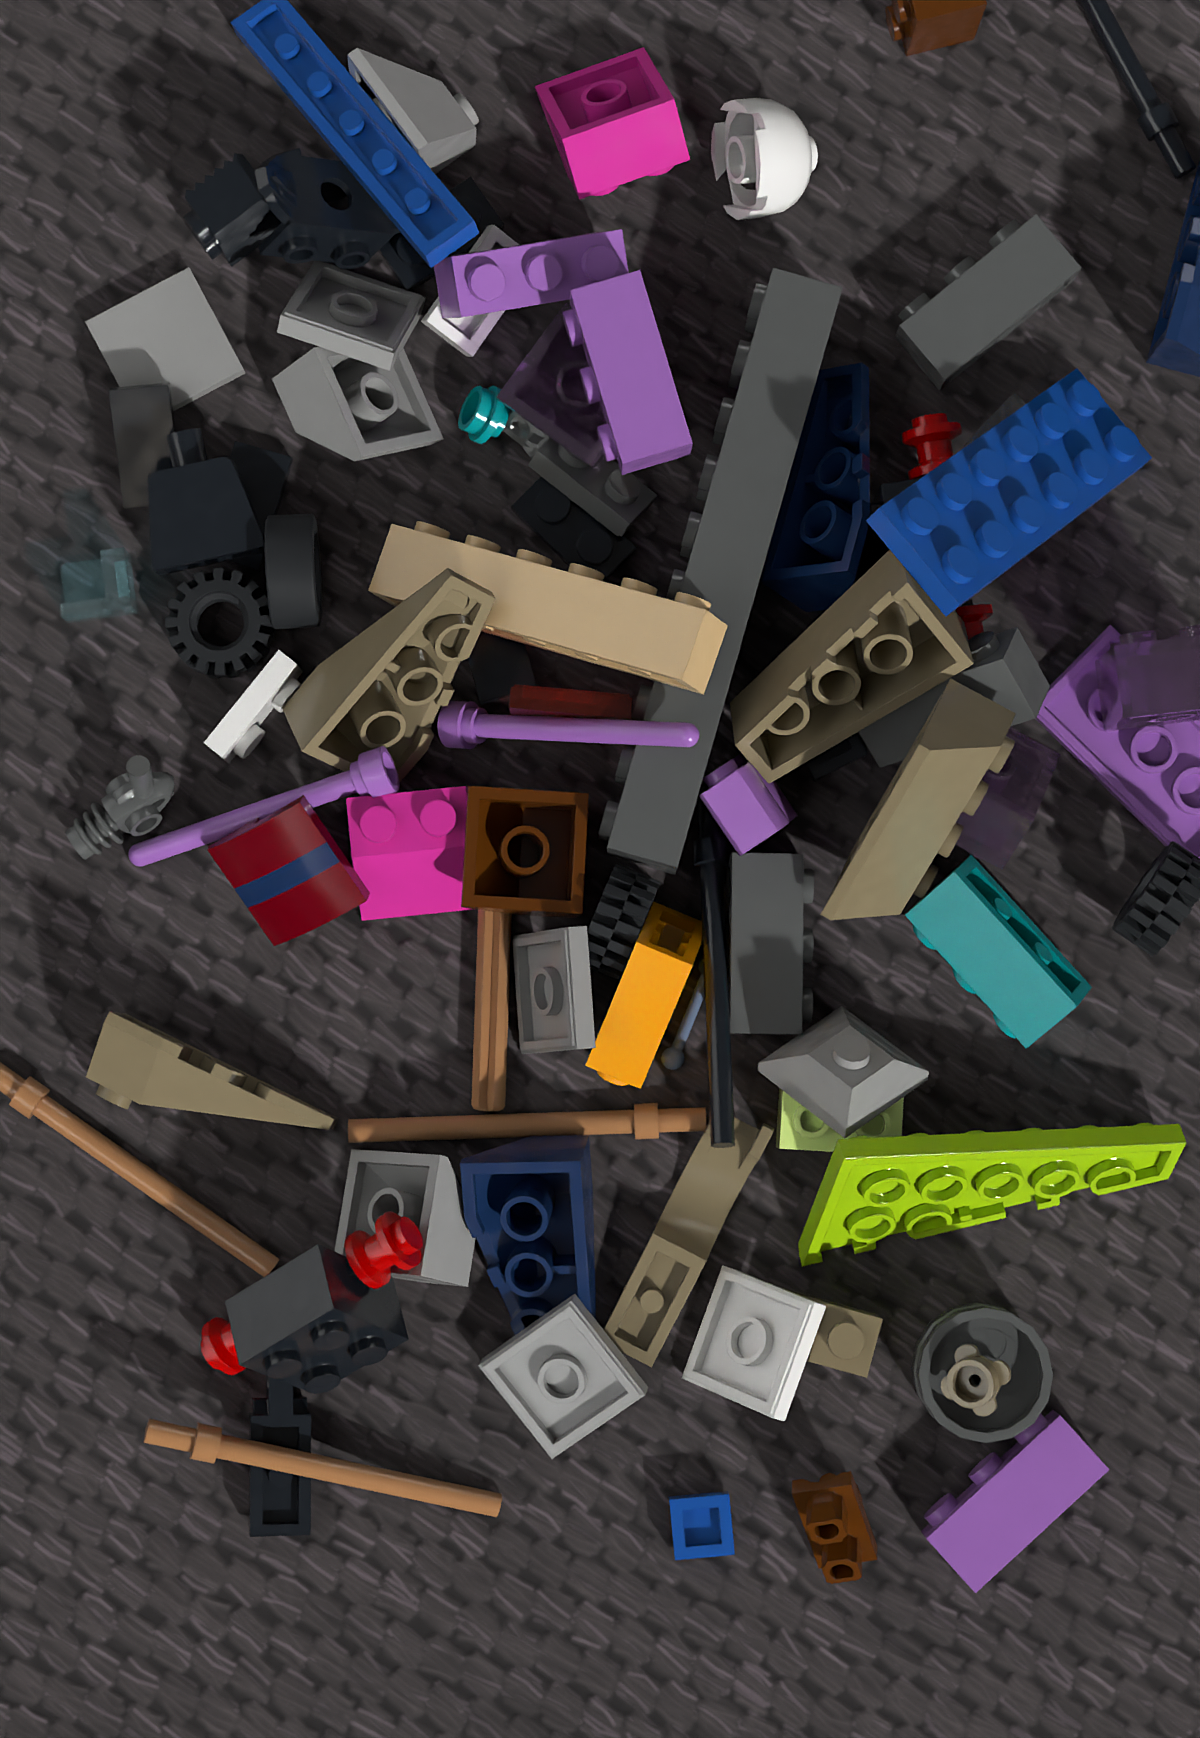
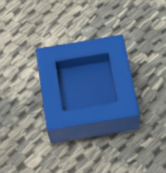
M728 1491L669 1497L675 1560L735 1555Z

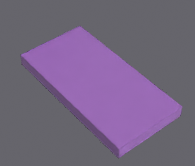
M1109 625L1050 685L1035 719L1165 847L1170 842L1175 841L1200 858V712L1124 637Z

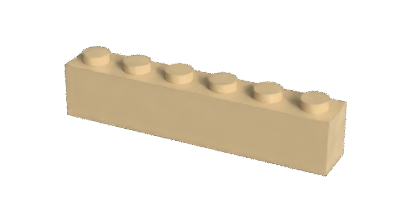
M421 521L416 522L414 530L391 524L368 590L389 604L398 606L449 568L490 590L496 598L481 630L482 632L704 695L728 626L709 612L712 604L708 601L682 592L676 593L674 601L656 596L658 589L631 578L624 577L620 586L603 582L605 576L603 573L580 564L570 563L568 572L552 568L551 559L524 549H518L516 557L499 553L501 549L499 545L473 535H467L465 543L449 539L450 533L448 531Z

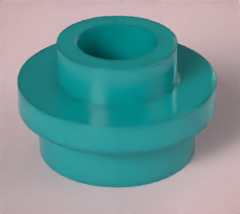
M476 386L466 397L459 414L458 426L461 430L468 432L471 441L483 444L490 437L496 438L505 428L510 407L505 404L506 395L504 390L496 386H491L488 389Z

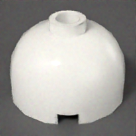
M748 98L731 100L724 103L720 110L729 112L725 122L714 123L711 157L716 181L727 169L733 199L732 205H723L727 214L736 220L761 218L787 210L801 197L809 183L811 172L816 168L818 152L814 139L808 135L807 129L793 110L772 99ZM756 182V190L745 189L741 184Z

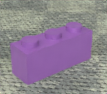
M622 229L447 256L434 266L442 318H462L569 300L570 290L629 273Z
M634 271L570 290L571 309L562 312L563 320L571 346L574 347L582 344L589 367L579 369L589 404L600 401L606 424L597 426V432L606 461L617 459L621 474L624 475L691 455L692 439L641 271Z
M1054 1410L1045 1417L1040 1413L1034 1424L1014 1437L1018 1442L1001 1458L995 1452H992L982 1459L968 1475L974 1483L961 1495L955 1498L951 1493H947L933 1504L924 1515L929 1524L921 1530L922 1534L975 1593L1110 1470L1061 1415Z

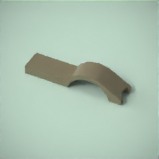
M734 1117L735 1146L714 1148L711 1147L709 1121L603 1328L622 1353L652 1368L707 1262L717 1236L739 1192L755 1164L759 1161L774 1132V1128L763 1123L759 1130Z

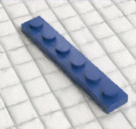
M261 0L231 22L238 38L430 268L479 234L474 219L288 0Z

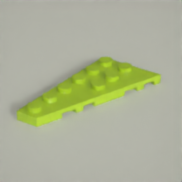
M1151 1123L1118 1127L1086 1125L1073 1129L1051 1130L1028 1128L1022 1131L1007 1132L974 1130L963 1134L941 1135L914 1133L908 1136L874 1138L861 1135L849 1139H838L798 1242L801 1265L803 1267L823 1262L822 1251L851 1244L854 1254L876 1249V1241L901 1232H906L909 1237L916 1240L1006 1218V1207L1035 1201L1038 1210L1060 1205V1197L1089 1187L1093 1193L1099 1196L1169 1179L1187 1142L1180 1124L1154 1125Z

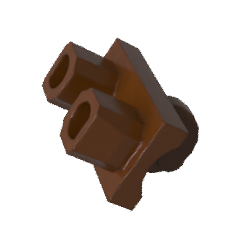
M842 1472L837 1476L833 1473H827L821 1476L819 1482H810L805 1479L792 1480V1496L818 1568H822L826 1582L834 1584L862 1578V1562L877 1560V1544L862 1503L861 1493L858 1485L855 1483L852 1472Z

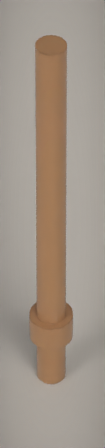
M0 1062V1092L11 1099L9 1105L28 1119L33 1115L261 1276L265 1277L272 1272L280 1260L278 1257L48 1096L50 1089L31 1076L25 1080Z
M658 1103L634 1104V1110L348 1119L349 1143L634 1133L635 1139H659V1133L704 1131L706 1129V1107L658 1109Z
M148 1419L143 1443L190 1452V1459L214 1464L216 1458L492 1517H497L501 1508V1493L222 1434V1428L197 1423L196 1428Z

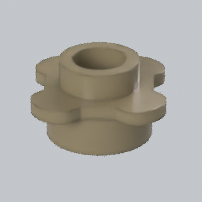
M964 1344L955 1351L956 1363L949 1370L948 1375L942 1379L941 1390L946 1398L954 1400L962 1407L973 1409L976 1415L988 1416L997 1409L996 1396L1001 1386L1010 1381L1011 1370L1003 1360L992 1361L981 1355L977 1346ZM975 1374L980 1377V1385H974L971 1382L972 1375Z

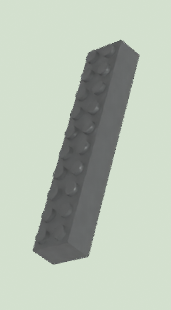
M777 268L772 269L768 285L756 283L744 331L754 334L752 343L740 339L728 387L738 390L735 399L723 398L712 443L722 446L719 457L707 454L698 485L696 499L706 502L703 514L691 511L681 545L680 556L690 558L687 570L685 572L674 569L666 599L674 601L676 593L682 592L704 599L712 604L709 612L728 626L704 695L654 681L653 687L641 684L632 715V720L692 723L699 730V740L691 747L624 744L615 775V782L625 785L620 803L608 800L598 834V839L608 842L607 856L673 875L676 873L843 288L841 286Z

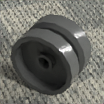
M973 1302L948 1308L929 1321L915 1343L911 1363L915 1392L920 1401L940 1425L963 1439L990 1443L1013 1438L1035 1423L1049 1401L1053 1371L1047 1347L1032 1326L999 1306ZM964 1344H973L978 1347L981 1355L992 1361L1003 1360L1010 1367L1011 1379L1007 1384L1001 1386L996 1396L997 1409L988 1416H978L973 1412V1409L958 1405L954 1400L946 1398L942 1393L941 1381L948 1375L949 1370L956 1363L955 1351ZM971 1376V1382L974 1385H980L981 1379L979 1380V1384H977L974 1381L973 1376Z

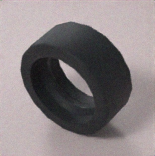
M314 514L270 515L266 519L265 575L269 615L274 629L320 627L321 558L318 528Z

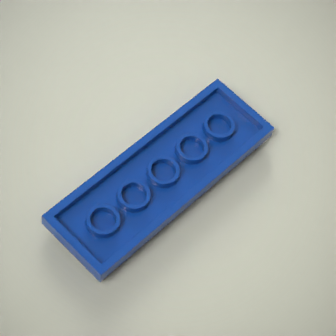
M1076 368L882 505L866 522L946 617L1136 473L1152 457L1140 444L1134 432L1124 425L1104 401L1098 389L1088 382L1078 368Z

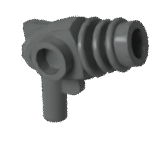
M142 755L131 757L126 763L127 773L116 777L107 785L105 789L107 795L101 799L104 808L99 803L92 802L91 809L93 814L88 811L83 813L86 824L81 819L75 818L74 825L65 831L68 840L78 854L86 860L94 854H102L100 843L106 848H111V839L118 844H122L123 836L120 830L130 833L132 836H141L152 831L162 821L160 811L169 802L171 796L174 795V777L168 772H152L149 760Z

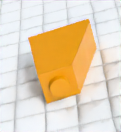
M653 902L596 1038V1048H592L585 1065L596 1070L598 1075L604 1080L615 1085L626 1086L630 1084L641 1089L703 940L702 921Z

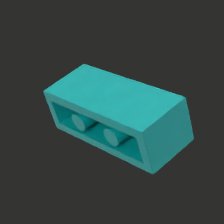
M972 855L949 873L905 914L912 923L913 931L917 938L926 947L937 950L953 968V974L957 982L966 991L977 994L993 1012V1018L998 1027L1009 1037L1017 1038L1026 1049L1074 1010L1092 988Z

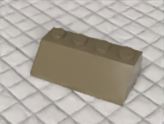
M950 678L857 839L820 915L829 920L900 915L912 894L921 899L925 896L939 870L938 866L932 864L933 859L937 853L945 858L949 856L964 828L963 825L956 822L962 812L970 816L974 815L989 787V784L982 780L988 769L998 774L1014 747L1016 741L1006 735L1016 713Z

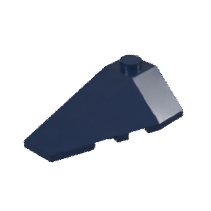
M1200 159L1146 363L1200 377Z
M862 362L819 370L760 579L761 583L805 612L827 610L857 581L869 529V524L866 520L870 517L869 368Z
M589 1135L529 1136L461 1159L460 1172L464 1220L472 1238L476 1237L488 1264L486 1271L493 1287H498L507 1307L514 1335L521 1332L573 1294L577 1295L596 1320L594 1210Z

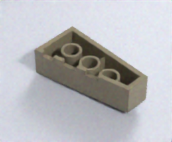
M889 550L730 702L735 746L770 784L973 665L964 621L955 610L945 617L891 550Z

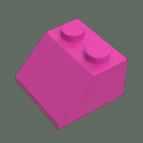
M644 47L535 86L567 176L579 199L591 195L602 196L616 190L619 185L644 176L662 175L670 171L675 165L690 160L675 99Z
M466 786L390 793L374 798L372 796L346 798L353 868L370 892L367 901L359 905L362 921L475 910L461 907L467 807Z

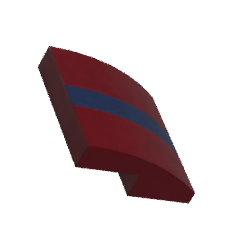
M304 795L262 820L259 817L255 818L213 843L207 849L273 946L301 936L366 902L370 894Z

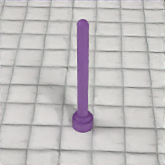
M449 701L448 706H442L437 722L438 735L442 744L447 748L472 749L477 744L483 743L487 738L691 747L699 740V730L692 723L488 714L485 709L479 708L472 701Z
M384 746L360 753L358 761L350 763V770L136 843L129 849V860L133 865L141 867L218 841L257 817L260 820L266 818L302 795L305 796L311 807L314 808L358 793L360 796L371 795L374 798L398 792L400 784L394 761Z

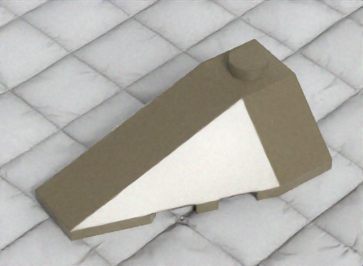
M447 568L320 663L282 707L301 751L345 772L350 770V763L358 761L360 753L384 746L394 761L400 783L430 746L434 737L431 729L440 706H448L454 692L451 681L460 661L469 658L496 599L493 593Z
M109 1011L86 1078L100 1084L95 1093L96 1095L124 1109H128L131 1102L134 1101L142 1105L326 1130L333 1129L338 1118L126 1013Z

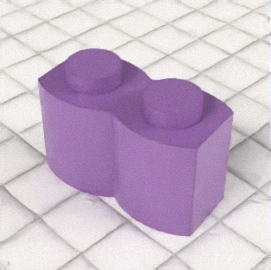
M742 753L703 778L709 789L699 795V797L739 856L782 829L798 816L777 783L773 781L768 784L753 765L746 761Z

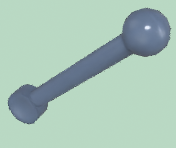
M703 955L698 964L701 975L672 1046L665 1049L662 1053V1064L667 1069L676 1070L684 1063V1053L682 1050L705 996Z

